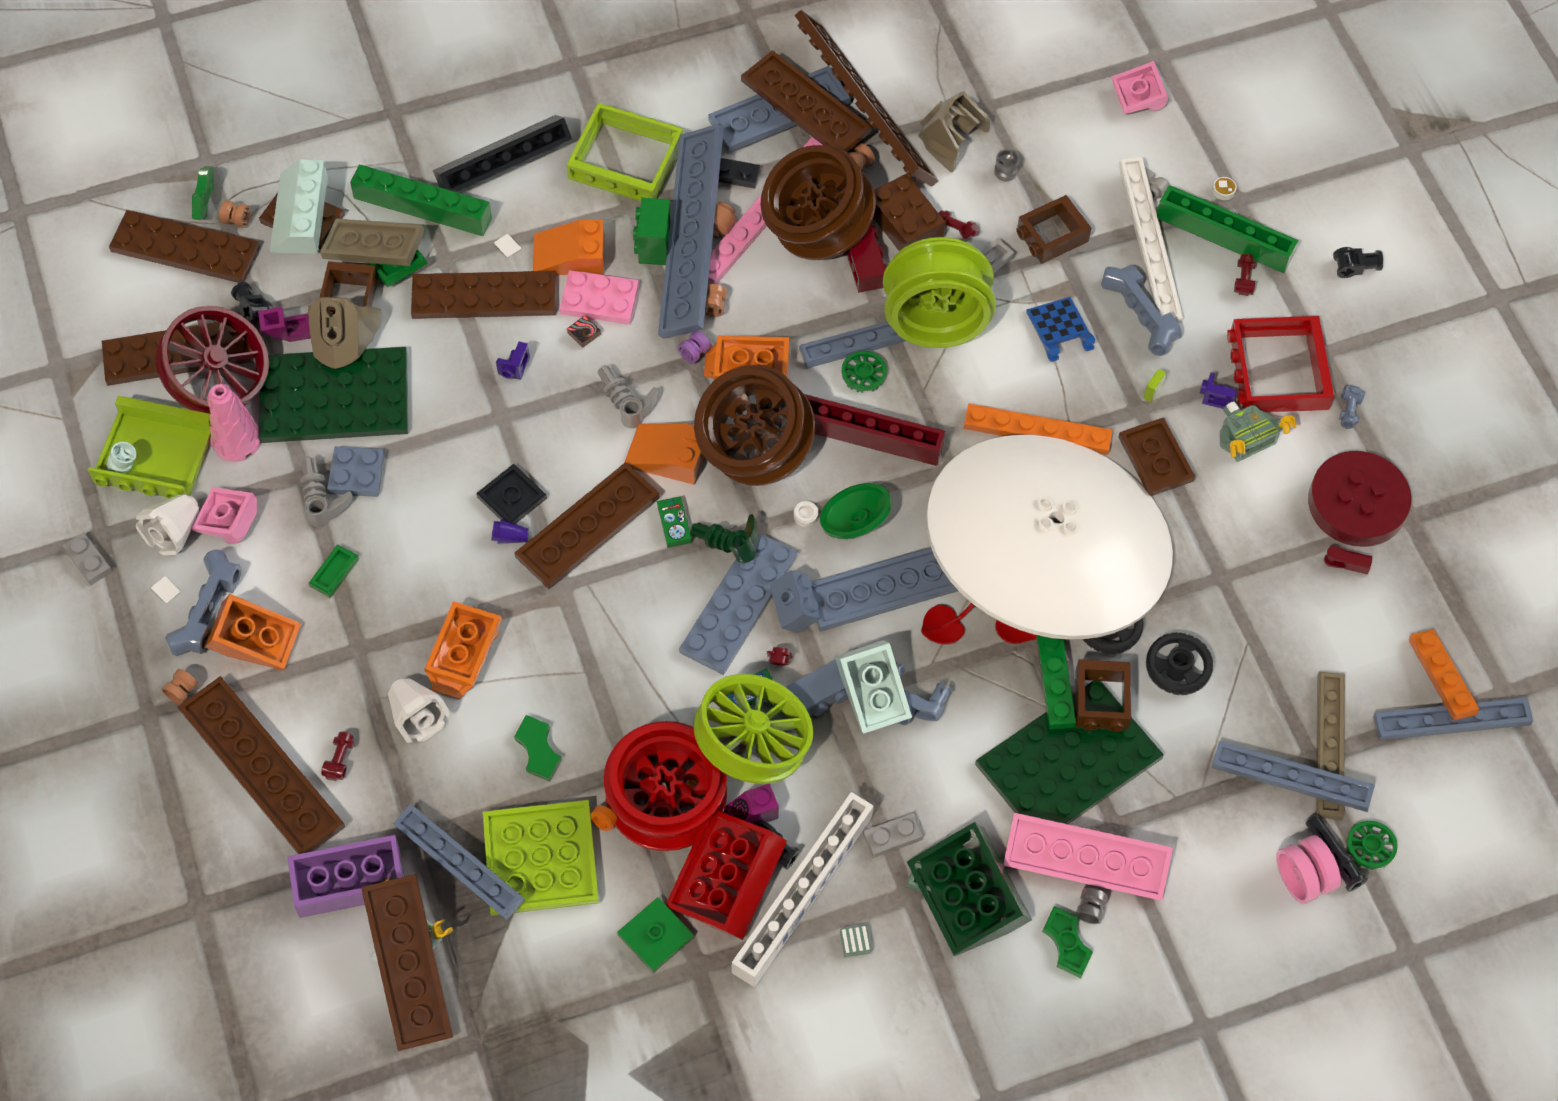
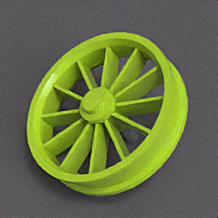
M753 674L730 675L713 683L706 691L696 711L693 723L697 744L706 758L715 767L733 778L755 784L775 783L791 776L801 765L813 739V725L810 715L798 697L783 685L766 677ZM733 694L738 706L725 695ZM745 695L757 697L754 710H751ZM762 700L775 706L766 714L760 711ZM712 702H714V703L717 704L723 711H720V710H717V709H714V708H711V707H708V706H709ZM780 711L788 718L770 721ZM708 720L725 726L710 727ZM796 730L798 736L783 731ZM738 736L726 746L718 740L721 737ZM783 745L797 749L798 752L793 755ZM738 746L736 752L733 753L731 750ZM753 746L756 747L762 763L750 761ZM769 751H771L782 762L774 763Z

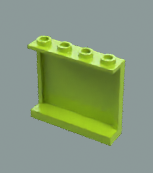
M118 395L115 402L118 413L95 468L88 467L92 481L99 486H114L127 492L131 490L142 492L147 496L158 495L167 499L183 494L190 496L211 442L209 414ZM118 442H127L136 450L135 461L130 472L127 474L112 472L107 467L110 451L114 444Z

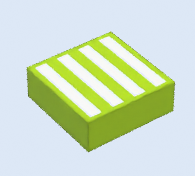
M1161 369L1155 372L1146 386L1144 399L1149 402L1153 401L1164 384L1166 372Z

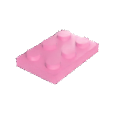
M569 270L560 305V314L583 317L585 315L589 319L630 324L639 288V280Z

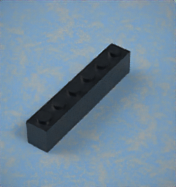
M554 115L432 171L440 188L457 192L567 142L572 137L564 117Z

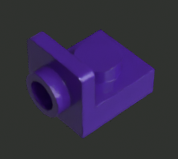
M518 341L516 349H513L510 353L509 360L497 358L496 367L499 375L507 379H522L530 358L528 343Z
M1210 372L1208 380L1203 379L1200 394H1204L1202 404L1224 409L1227 404L1234 401L1236 390L1224 385L1213 384L1215 373Z

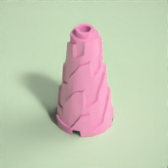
M215 385L210 389L207 396L211 413L209 418L212 448L217 453V456L231 462L246 460V455L252 453L253 456L261 444L259 440V427L249 411L241 403L239 397L232 392L228 385Z

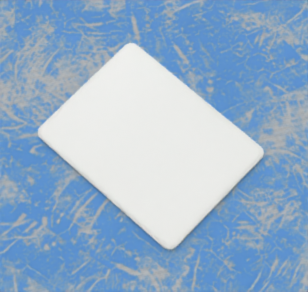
M508 234L494 242L506 257L513 255L521 249Z
M166 576L151 587L165 603H168L181 592Z

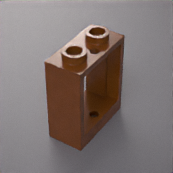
M1064 195L1019 216L1016 232L1018 237L1026 242L1032 256L1037 257L1040 263L1043 264L1089 242L1092 228L1068 196ZM1058 215L1070 230V233L1045 244L1033 226Z
M328 261L319 298L332 297L335 283L367 286L362 306L372 307L378 282L375 266ZM329 306V311L335 314V308Z
M1078 659L1075 670V727H1082L1085 730L1102 728L1113 732L1128 730L1131 721L1130 662ZM1085 680L1122 682V713L1085 711Z

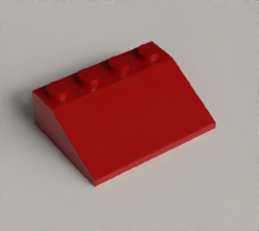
M716 810L709 820L701 825L666 902V906L714 929L743 940L787 840L768 829Z

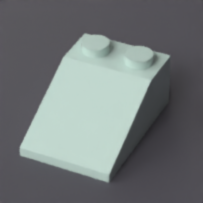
M882 640L835 656L843 685L862 734L912 718L890 643Z

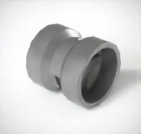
M1004 149L997 154L994 174L999 180L1006 182L1016 177L1019 156L1015 151Z
M1084 888L1080 897L1082 903L1077 907L1075 916L1089 924H1100L1103 918L1102 908L1107 904L1108 895L1098 889Z

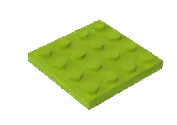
M589 800L483 812L487 868L525 899L514 913L599 904ZM490 907L491 916L499 915Z

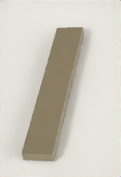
M1319 672L1317 675L1316 768L1344 776L1345 674ZM1316 798V815H1320L1324 819L1343 820L1344 806Z

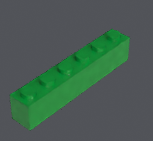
M359 164L350 181L353 197L356 200L476 235L484 236L492 219L490 203L488 201Z
M1169 185L1159 201L1157 209L1159 220L1237 254H1251L1254 256V261L1281 273H1285L1294 256L1299 240Z

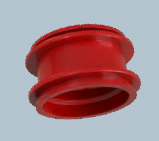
M658 721L642 725L630 731L618 741L606 761L603 777L607 808L612 810L617 816L615 826L620 833L641 847L655 851H675L688 848L693 845L701 825L709 820L716 810L722 813L725 811L727 803V774L715 767L706 758L697 744L694 727L674 721ZM658 757L659 764H656L654 768L649 759ZM688 761L695 764L689 770L684 772L683 768L685 767ZM673 766L674 768L671 772L667 770V767ZM649 775L644 780H640L642 776ZM694 780L698 785L691 788L685 782ZM625 782L636 785L638 789H624ZM662 782H666L668 786L670 785V792H668L664 784L662 785ZM705 794L703 799L696 798L695 796ZM641 799L648 801L644 806L635 804L636 801ZM684 806H691L693 808L687 812L680 810ZM659 815H666L667 817H657V816H659Z

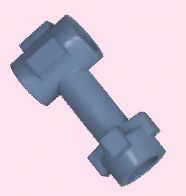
M1345 385L1341 394V399L1347 401L1345 412L1340 413L1339 420H1341V426L1346 429L1354 428L1359 421V417L1355 415L1356 404L1360 405L1365 395V391L1359 387Z

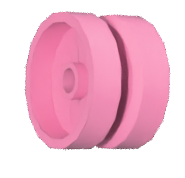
M1310 835L1299 840L1297 846L1294 844L1288 845L1278 850L1276 862L1279 873L1288 891L1299 903L1307 904L1318 899L1320 893L1329 894L1341 886V876L1335 858L1328 846L1318 836Z

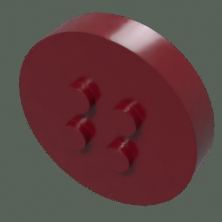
M1348 451L1332 456L1318 468L1309 488L1308 505L1314 521L1328 536L1347 545L1369 547L1384 543L1399 532L1411 508V491L1402 472L1387 459L1365 451Z

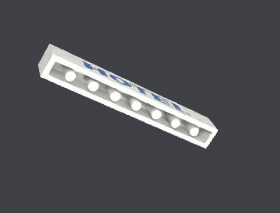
M852 792L849 794L732 961V974L755 988L872 819L874 807L872 804Z

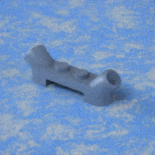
M1129 265L1123 269L1105 268L1101 283L1102 288L1122 294L1127 306L1134 310L1139 322L1146 326L1151 333L1148 349L1152 354L1158 356L1167 354L1170 350L1171 342L1180 339L1182 336L1181 328L1170 312L1163 316L1159 313L1141 289L1144 277L1134 265Z
M212 550L203 558L210 576L207 583L203 584L200 588L199 599L196 606H192L189 611V620L186 626L166 635L165 639L172 654L175 656L182 655L188 651L203 654L206 651L205 645L210 634L208 623L223 591L234 593L239 582L241 566L229 562L222 550Z

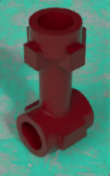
M941 210L939 212L946 222L945 229L947 226L958 230L964 239L978 236L979 226L976 222H961L951 217L952 212L948 210Z
M1242 254L1237 262V267L1241 268V278H1236L1234 292L1239 293V295L1248 296L1254 294L1255 281L1250 280L1251 269H1255L1256 261H1254V256L1251 254Z
M339 732L338 736L334 737L333 745L337 746L332 761H324L321 775L325 776L327 780L337 781V779L343 780L345 778L347 765L342 764L347 748L353 749L354 736L350 733Z

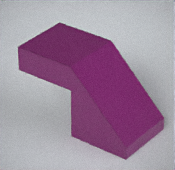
M282 307L258 311L262 334L288 342L311 338L308 313L285 317Z

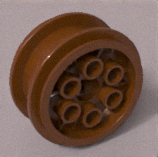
M812 145L789 153L773 167L765 181L760 205L765 224L778 237L780 243L787 251L802 259L823 260L844 254L864 237L875 213L876 199L871 182L861 172L857 162L851 155L834 146Z
M745 365L725 372L708 386L696 409L694 432L700 451L714 467L730 479L741 484L762 486L786 478L803 463L813 444L815 417L807 397L784 374L767 366ZM756 394V404L751 403L749 396ZM785 401L786 407H784L782 410H780V409H781L780 406H781V405L783 404V402ZM772 403L771 408L765 409L767 404ZM730 417L734 419L733 422L735 423V425L725 424L727 418ZM787 420L786 426L780 428L781 422ZM757 422L761 425V426L756 425V426L750 427V425L756 424ZM738 433L737 441H734V436ZM738 448L739 450L735 456L731 457L729 453ZM757 449L755 456L749 458V453Z

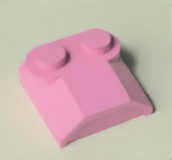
M1154 61L1111 77L1124 114L1147 108L1157 111L1162 109L1167 101H1169Z
M211 487L200 513L191 526V530L221 537L228 544L238 543L247 534L257 514V498L253 493Z

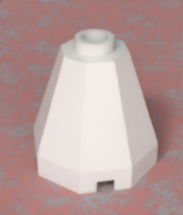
M183 494L145 508L136 515V520H139L136 523V529L147 545L152 548L155 545L160 547L161 549L158 552L162 555H176L183 548L191 531V526L199 514L198 503L192 496Z
M410 678L399 679L390 687L388 697L394 724L407 743L412 742L411 739L425 742L443 729L445 725L443 718L445 715L448 718L450 711L437 693Z

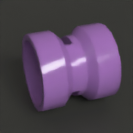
M698 330L690 334L687 341H683L678 345L680 355L691 364L699 360L702 353H706L711 349V343L708 338Z

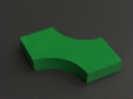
M205 166L198 170L197 186L192 195V218L194 220H202L207 217L209 198L214 190L213 166Z
M525 715L514 738L528 753L529 759L526 772L550 782L562 760L561 756L556 754L548 744L547 737L550 726L545 722Z
M1054 906L1042 932L1048 935L1057 947L1058 962L1056 967L1082 978L1093 952L1084 946L1079 939L1077 933L1079 917Z

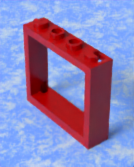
M1319 316L1233 320L1231 329L1227 330L1228 343H1232L1230 358L1231 363H1235L1234 382L1239 386L1237 401L1238 404H1242V410L1251 405L1264 412L1330 410L1334 400V392ZM1306 335L1317 394L1251 396L1242 338Z

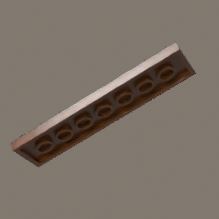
M221 676L178 706L179 711L297 854L314 851L345 827L344 822Z

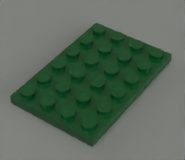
M406 347L365 349L355 361L336 369L318 361L314 357L313 352L268 355V373L260 389V443L408 434Z
M1092 681L1085 686V711L1122 713V705L1101 681ZM1074 693V694L1072 695V699H1073V706H1074V713H1075V693ZM1046 712L978 758L975 765L1014 813L1070 824L1162 760L1164 754L1132 717L1128 730L1113 732L1102 728L1085 730L1082 727L1049 729Z

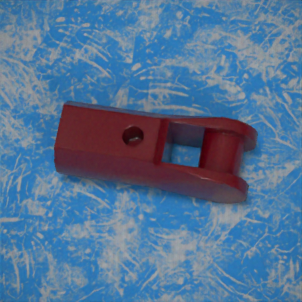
M1330 546L1324 557V563L1329 567L1344 568L1368 575L1372 564V556L1348 551L1337 546Z

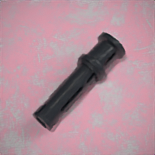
M1315 815L1310 818L1305 824L1313 835L1321 838L1330 849L1338 865L1340 876L1346 884V890L1351 892L1365 884L1368 878L1360 873L1354 864L1355 859L1353 856L1346 855L1334 835L1321 819V816Z

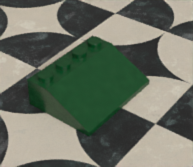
M976 822L907 861L954 956L1005 936L1032 921L985 828ZM918 863L922 868L916 869L914 864ZM926 886H929L931 891H928Z

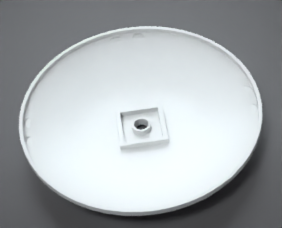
M1011 435L989 439L964 450L954 457L941 471L930 492L926 511V528L930 546L942 571L957 590L972 604L991 617L1016 629L1034 635L1057 639H1089L1113 634L1131 626L1144 617L1158 602L1168 583L1172 568L1173 550L1169 530L1160 509L1145 488L1132 475L1107 457L1084 446L1063 439L1039 435ZM1051 518H1056L1061 523H1054Z

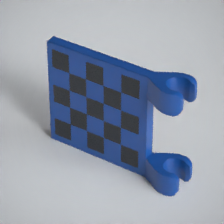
M1071 297L1026 309V313L1045 348L1050 362L1059 360L1057 354L1060 353V349L1057 344L1080 337L1085 351L1094 349L1095 338L1088 331Z

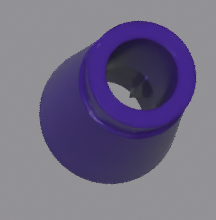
M500 519V522L494 521L491 541H497V544L527 543L529 528H524Z

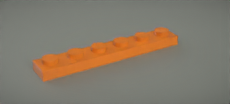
M969 403L963 428L1000 436H1048L1084 446L1104 455L1109 453L1112 429Z

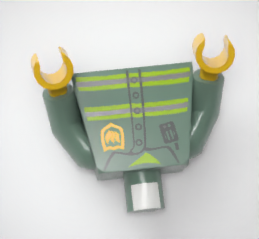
M1231 402L1223 409L1228 417L1225 418L1220 430V447L1229 452L1236 462H1239L1275 445L1281 432L1280 430H1283L1284 434L1290 433V427L1297 428L1295 417L1292 415L1282 418L1275 417L1259 410L1253 405L1241 410L1236 402Z

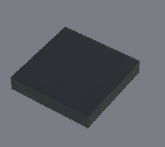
M512 464L476 493L477 498L499 519L514 524L518 523L547 499V495L515 464Z

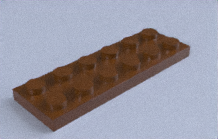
M773 50L741 75V82L822 145L834 146L848 152L871 133L872 126Z
M126 210L109 245V249L113 253L237 283L245 281L260 248L259 241L131 210Z
M555 271L412 274V319L555 315Z
M221 322L206 324L212 345L215 344ZM225 324L219 346L225 348L240 334ZM199 325L188 326L187 328L204 345ZM166 330L102 340L104 374L107 386L159 378L156 368V350ZM178 330L173 333L170 341L196 350ZM241 338L226 352L228 355L252 351L246 340ZM168 349L169 363L197 360ZM253 358L230 361V363L236 365L253 362ZM196 366L172 371L174 375L195 372L200 368Z
M625 462L514 552L515 558L545 587L550 589L658 500L660 493Z
M413 874L361 887L398 1051L453 1038L417 875Z

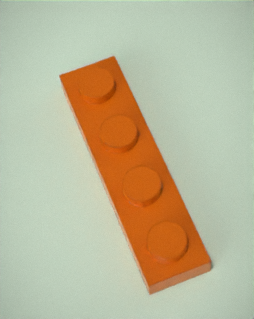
M1431 629L1411 634L1408 641L1453 721L1477 715L1479 707L1435 630Z

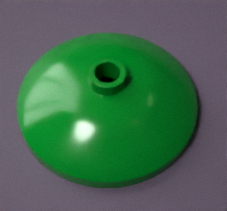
M874 483L850 486L835 494L825 504L820 514V524L824 532L833 538L847 540L865 536L877 529L887 518L892 507L891 496L883 486Z

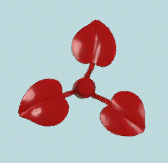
M970 603L958 617L948 606L936 605L930 608L923 619L922 635L928 640L941 645L956 643L965 633V629L959 621L975 605ZM999 620L995 622V630L998 636L1007 643L1021 644L1036 640V635L1016 629Z

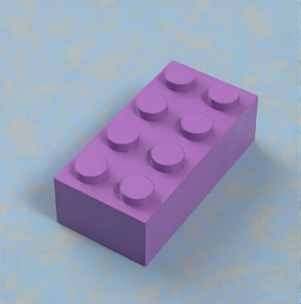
M395 835L287 857L294 907L299 918L365 905L361 887L381 883L387 878L393 880L404 877L400 849Z

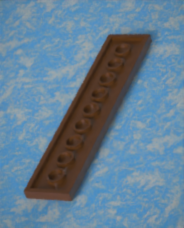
M799 10L794 15L799 21L797 26L805 35L808 34L810 36V44L816 50L822 52L821 59L828 66L831 65L833 67L832 73L840 82H844V90L851 97L854 96L856 98V106L863 113H867L869 116L867 121L875 129H879L881 132L879 137L886 145L890 144L893 148L891 153L898 161L904 163V171L911 178L915 177L921 184L925 182L931 187L934 186L938 179L824 26L804 11Z

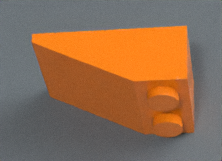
M577 220L535 233L533 271H555V275H568L569 270L604 275L605 235L603 220Z
M687 423L638 424L625 462L638 471L695 485L704 456L696 442L694 425Z
M229 594L221 603L205 648L227 657L284 670L301 623Z

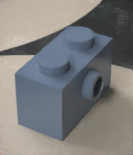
M790 570L769 584L782 629L799 633L820 620L818 604L814 598L811 588L812 583L808 575Z

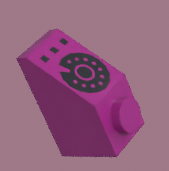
M766 784L743 792L726 805L724 813L756 825L759 820L770 822L778 819L779 806L771 785Z

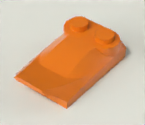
M718 335L715 345L706 352L704 376L717 379L725 372L740 366L762 365L773 368L788 378L790 337Z
M452 602L425 666V672L429 677L432 691L455 699H461L468 690L474 687L490 647L499 635V626L502 621L500 615L458 602Z

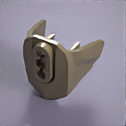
M962 91L944 102L940 101L920 122L923 128L918 137L923 141L926 150L948 171L953 172L960 151L959 145L965 139L954 129L953 124L958 125L966 134L974 127L988 132L990 130V120L988 115Z
M321 297L311 305H308L309 328L314 357L324 365L334 369L344 367L355 361L373 341L374 335L380 327L382 310L375 307L357 306L349 299L340 297ZM329 306L335 308V314L329 311Z

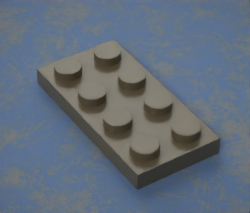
M335 219L320 254L322 259L410 266L425 231L422 225Z

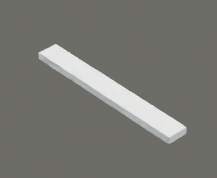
M1142 157L1120 159L1118 165L1153 304L1162 316L1170 312L1177 322H1182L1183 315Z

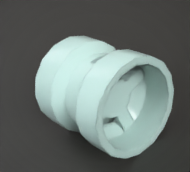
M127 442L114 444L107 460L108 469L122 474L129 473L136 458L135 448Z

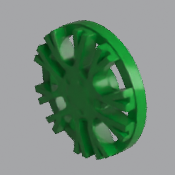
M854 352L842 364V379L851 390L855 389L861 393L870 390L873 392L880 385L882 386L887 374L886 364L879 355L873 352ZM860 356H862L863 361L861 362L859 361ZM868 357L875 359L873 363L867 362ZM853 360L856 365L852 366L848 363ZM875 373H882V376H876ZM848 377H855V379L850 381ZM865 382L870 384L868 386H863Z
M1363 821L1356 824L1349 832L1346 840L1348 854L1353 856L1356 864H1359L1360 867L1364 866L1366 869L1374 870L1386 867L1392 862L1397 853L1398 845L1395 835L1387 826L1377 821ZM1363 827H1366L1368 832L1367 835L1365 834ZM1373 827L1381 829L1379 835L1372 833ZM1355 831L1362 836V839L1353 836ZM1388 835L1389 838L1383 841L1382 837ZM1352 843L1360 844V846H1352ZM1383 845H1392V851L1384 849ZM1355 851H1361L1363 855L1359 857ZM1366 855L1370 856L1368 862L1364 860ZM1373 857H1377L1380 863H1374Z

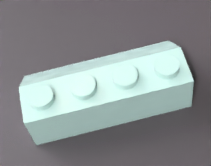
M300 159L281 172L270 252L318 254L328 180L324 160Z

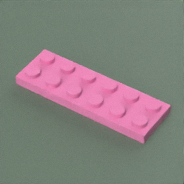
M1014 813L1003 865L1162 901L1173 847Z

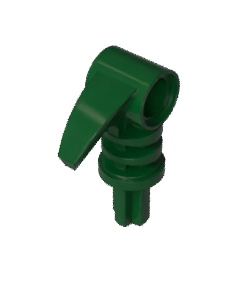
M753 514L748 516L745 530L732 531L716 523L707 526L698 522L693 523L691 526L692 536L705 540V544L709 548H716L726 553L732 552L735 559L740 563L750 562L756 556L759 532Z

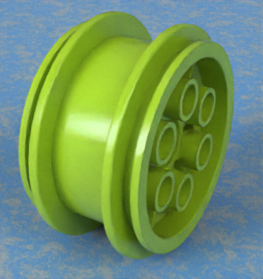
M928 238L904 247L890 261L883 275V288L887 295L884 312L888 324L901 338L921 347L948 348L971 341L984 331L996 311V298L991 289L994 281L991 263L976 247L954 238Z

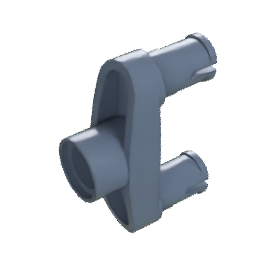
M899 664L897 669L901 678L905 672V667ZM937 683L929 700L904 690L912 717L932 722L938 721L944 711L942 707L949 694H951L952 689L946 685L943 690L944 684ZM912 718L897 723L908 725Z

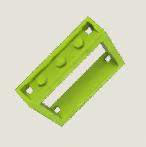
M597 103L566 164L567 177L570 180L640 202L642 197L657 198L678 156L680 135L683 134V128L657 121L654 118L643 117L630 111L617 109L611 105L607 106ZM603 124L670 144L652 183L584 162Z

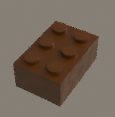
M907 173L874 190L876 207L873 219L898 251L919 240L944 237L946 222Z

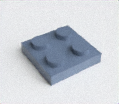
M335 446L327 487L328 493L343 495L350 491L355 496L378 497L385 456L384 449Z

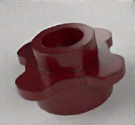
M773 647L772 651H767L769 664L789 665V660L793 657L787 648Z

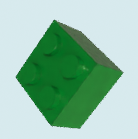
M642 197L641 207H636L635 220L637 221V226H634L633 240H635L634 254H638L639 264L666 265L671 222L670 199Z

